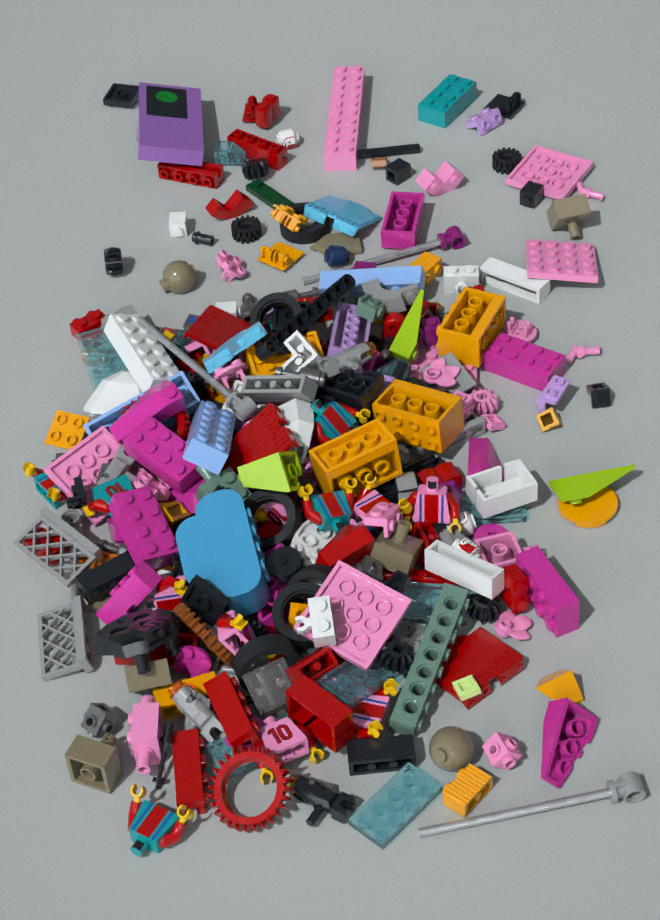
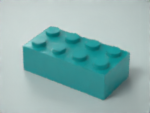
M449 74L418 104V120L446 128L477 98V83L467 78Z

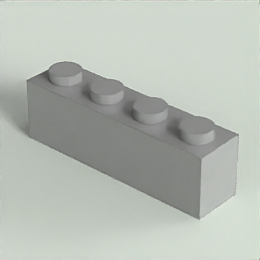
M307 375L245 376L241 394L249 396L254 402H288L294 398L305 402H314L318 384Z

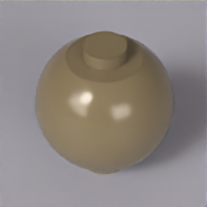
M175 260L166 265L162 273L163 279L159 283L165 293L172 291L174 294H184L194 287L197 271L193 264L189 265L186 261Z
M443 727L435 732L430 740V757L434 764L442 770L458 771L466 767L473 757V741L469 734L459 727Z

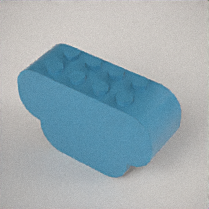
M223 489L209 493L198 502L195 510L196 515L184 520L176 531V542L184 576L190 584L191 580L196 575H199L218 592L224 594L230 600L225 611L235 610L242 616L255 613L267 604L270 597L268 581H271L268 569L265 566L266 559L261 550L262 543L259 535H257L256 530L258 528L255 518H253L250 507L246 508L242 497L236 491Z

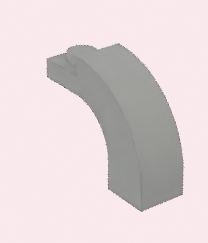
M378 278L361 284L364 294H371L370 298H375L385 305V313L406 311V306L413 304L419 293L417 283L395 290L382 288Z

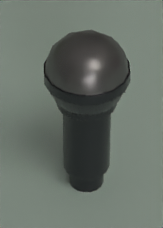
M388 349L382 350L379 354L382 361L390 362L395 366L400 361Z

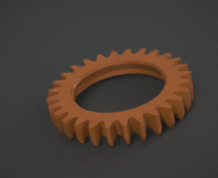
M183 602L179 603L172 610L174 614L192 633H196L199 636V640L215 656L230 668L233 665L235 655L225 646H222L220 641L216 640L218 635L212 636L210 634L212 629L206 630L204 628L206 623H199L200 617L194 618L195 612H191V608H188Z

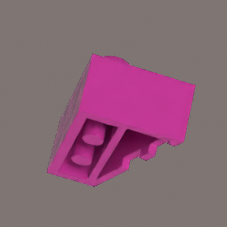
M145 561L140 567L135 565L127 573L130 577L125 575L118 583L120 586L116 585L109 593L112 597L95 614L106 625L123 615L130 614L163 579Z

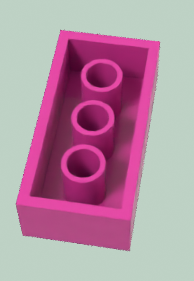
M391 191L381 228L382 248L406 249L416 246L425 211L424 193Z
M502 332L483 353V370L540 391L544 390L554 375L562 377L565 373L566 355Z
M150 415L123 439L125 453L181 495L201 477L199 472L196 471L197 465L182 458L186 441Z
M150 485L113 494L109 510L134 564L140 567L145 561L153 570L173 565L172 557L179 553L177 542Z
M536 546L516 554V565L529 579L530 585L527 594L530 603L533 605L537 616L544 620L548 631H552L555 637L558 638L579 629L580 601L541 549Z

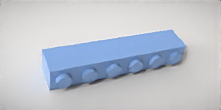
M422 265L321 271L318 289L320 293H323L344 274H350L356 282L355 287L348 292V294L361 297L365 295L361 284L377 278L381 287L386 290H395L417 283L420 291L425 288L426 274Z

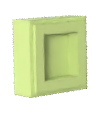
M472 674L452 682L453 688L461 702L481 694L480 687Z

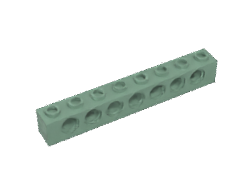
M444 583L390 717L388 731L404 735L413 734V739L416 731H421L424 722L421 719L423 713L427 714L431 704L428 701L429 697H434L438 685L435 683L436 679H441L444 671L443 661L447 662L451 652L449 646L450 644L454 645L457 638L456 628H461L464 619L462 615L463 610L467 611L470 604V599H467V589Z

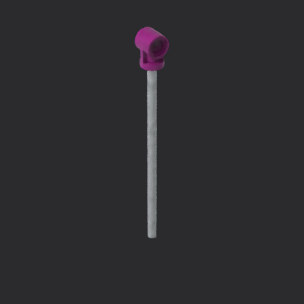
M451 226L445 233L437 234V240L364 261L378 264L437 246L441 250H445L448 247L460 249L466 244L467 240L458 226ZM350 264L333 270H351L353 269L354 264ZM321 273L302 278L303 284L306 285L320 281Z

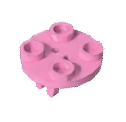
M223 249L216 256L219 263L218 269L223 268L224 271L221 276L223 280L227 277V281L230 282L235 277L242 278L247 271L242 265L243 261L238 256L233 257Z
M510 317V321H507L501 331L530 343L537 336V329L531 322L515 320L514 317Z
M237 359L225 368L219 367L214 371V378L230 391L228 383L238 378H241L242 382H244V373L247 371L248 366L241 359Z
M143 472L141 476H137L134 479L133 484L136 489L150 485L156 500L166 501L169 499L171 487L165 482L154 479L151 474Z

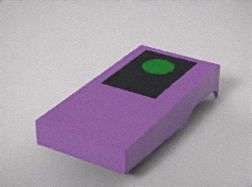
M139 82L137 97L139 103L137 123L138 160L202 166L204 141L201 89Z

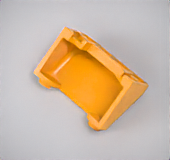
M316 331L307 332V340L324 357ZM253 344L244 350L243 362L248 366L244 374L245 376L275 375L276 367H281L293 354L272 357L268 361L262 362L257 358L256 349Z

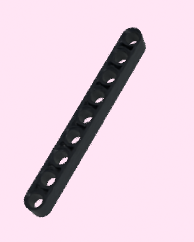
M344 274L257 347L255 351L257 358L262 362H266L286 346L283 342L296 330L302 333L352 290L356 285L355 279L350 274Z

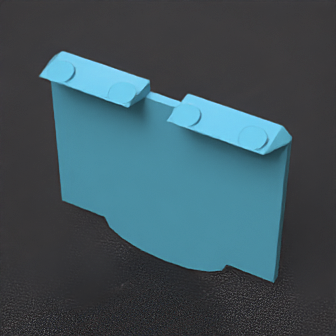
M332 195L312 201L304 206L303 216L323 225L328 216L334 219L333 229L351 237L359 229L382 220L381 216L372 213L365 206L350 200L339 199Z
M258 321L248 329L241 331L222 344L213 354L205 358L203 363L209 374L213 373L216 369L226 364V362L232 360L239 352L249 348V346L264 337L267 332L262 324Z

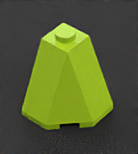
M296 450L277 452L237 467L239 472L238 478L243 487L280 492L300 490V483L297 481L298 476L302 475V467Z

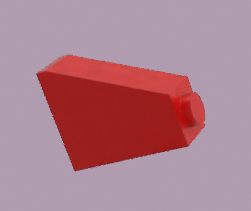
M346 525L319 551L315 564H323L334 568L338 560L354 568L365 555L370 556L375 538L365 525Z

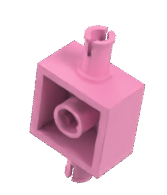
M513 531L474 539V542L480 546L481 559L500 568L516 564V554L538 546V544L520 548Z
M144 695L141 697V703L133 704L132 713L128 715L131 730L127 731L128 744H131V757H135L136 770L139 774L150 773V765H160L163 743L159 742L164 732L160 704L155 702L153 696Z

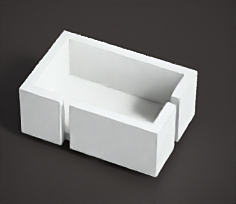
M517 459L504 464L503 482L502 467L500 465L466 476V494L472 503L476 504V508L481 516L487 518L537 501L538 483L523 462Z

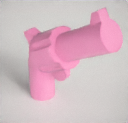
M582 182L576 184L579 192L578 195L586 194L587 198L592 197L600 199V201L604 199V193L595 192L590 188L583 187Z
M572 345V350L568 354L566 362L572 363L575 357L580 359L585 357V355L600 354L599 345L591 348Z

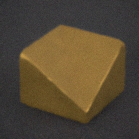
M553 407L535 415L543 433L563 426L556 409Z

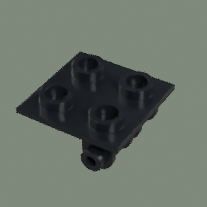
M514 92L510 97L497 94L483 109L488 107L490 109L499 108L501 116L511 118L525 104V101H521L520 92Z

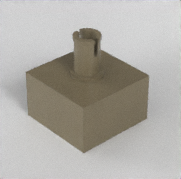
M586 194L553 200L546 213L552 231L568 228L570 238L574 240L581 237L578 225L585 223L591 210Z
M399 520L397 529L389 538H384V530L377 537L370 557L384 564V569L392 572L399 570L409 575L418 562L424 541L408 535L411 523L406 520Z
M150 652L146 653L151 671L142 675L137 673L136 664L125 666L124 670L129 693L172 684L167 658L154 660L151 659Z
M105 733L101 741L77 734L65 753L72 782L108 794L112 793L123 775L118 750L114 746L117 738L113 734L109 736V733Z

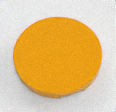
M608 486L591 497L583 498V503L571 505L570 501L562 502L558 498V510L562 518L582 528L603 526L613 516H616L618 510L617 496Z

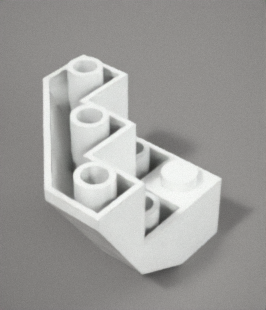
M121 370L102 380L83 407V411L89 412V416L99 417L142 393V390L130 371Z
M294 398L278 406L288 425L280 423L281 427L285 425L293 432L300 447L292 446L288 451L296 450L300 463H304L314 427V411L310 407L311 403Z

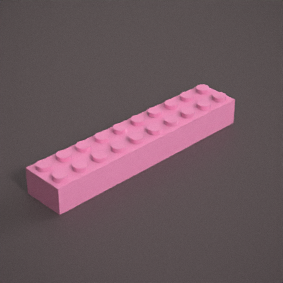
M364 66L334 67L324 147L325 171L357 170L365 91Z

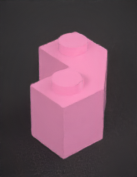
M444 161L436 173L424 168L416 182L424 191L433 196H438L456 189L465 175L454 165Z

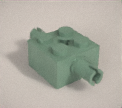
M199 466L196 468V471L206 481L198 486L195 495L198 501L205 495L212 493L216 486L236 491L240 494L243 501L252 494L247 487H243L231 467L226 468L219 475Z

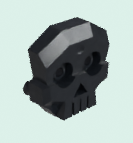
M160 608L155 610L145 609L123 615L105 625L92 642L95 656L114 655L115 658L125 659L134 657L139 675L151 671L146 653L151 652L164 643L167 647L168 656H175L182 652L177 639L179 625L175 614L172 611Z

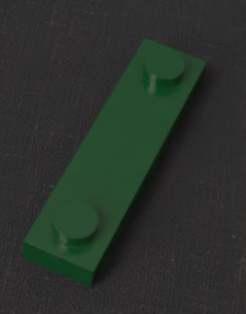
M259 179L246 185L247 192L272 209L276 210V207L273 206L274 204H283L285 206L295 204Z

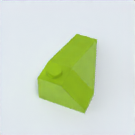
M422 289L419 291L389 348L394 357L407 364L411 360L414 361L418 353L416 346L424 290Z
M633 464L550 480L548 484L562 502L570 501L571 505L583 503V498L591 497L636 467Z

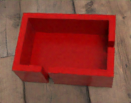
M303 675L286 690L288 717L294 722L305 726L316 716L317 718L307 728L312 736L334 753L340 751L346 745V741H351L354 738L352 708L348 704H343L336 699L332 692H327L320 687L317 681Z

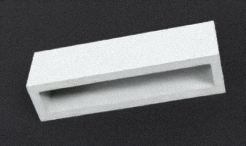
M489 257L479 268V282L540 304L550 293V280L527 278V270Z
M439 540L434 541L424 550L425 570L489 599H494L504 590L503 568Z

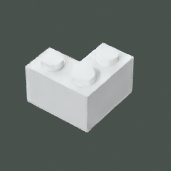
M296 330L283 342L293 354L282 365L283 370L299 372L302 367L319 370L317 360L323 357L307 338Z

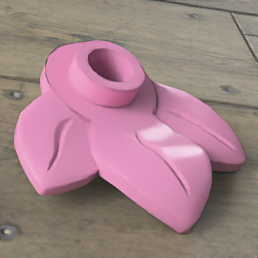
M444 358L433 361L430 367L425 370L423 378L429 384L436 383L441 387H451L456 384L454 378L457 377L460 368L445 366Z
M505 611L499 615V620L494 624L495 634L501 638H509L511 636L517 640L530 639V635L525 630L530 628L533 622L526 616H516L511 611Z

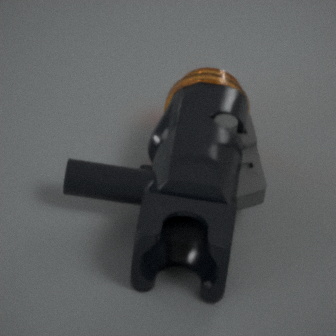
M300 774L290 775L289 778L293 782L286 786L292 788L293 791L289 792V795L294 796L304 804L312 805L314 808L306 820L309 826L313 827L324 811L331 814L332 819L346 824V810H356V799L345 792L339 794L333 791L331 783Z

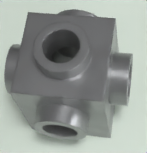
M365 555L355 565L354 568L381 583L384 576H382L384 564Z
M90 703L88 710L84 714L81 727L87 730V734L93 738L103 737L105 733L110 735L119 713L105 703Z

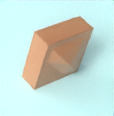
M386 157L371 158V167L382 168L387 166Z

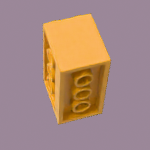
M465 287L458 294L456 302L451 305L449 313L445 314L442 324L437 327L436 336H438L436 349L438 350V358L452 352L461 364L479 368L483 362V353L498 337L505 326L506 296Z
M395 379L372 404L374 419L378 418L397 441L438 453H443L464 428L462 397Z
M378 418L308 450L315 483L322 493L341 490L347 493V490L343 488V481L348 478V484L352 486L351 481L353 478H356L357 485L353 488V493H355L356 497L362 488L366 487L365 476L368 473L372 475L371 481L375 477L378 478V486L403 474L397 440Z

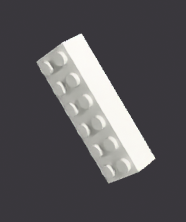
M110 313L104 332L142 392L180 372L159 340L137 322V318L143 317L142 315Z

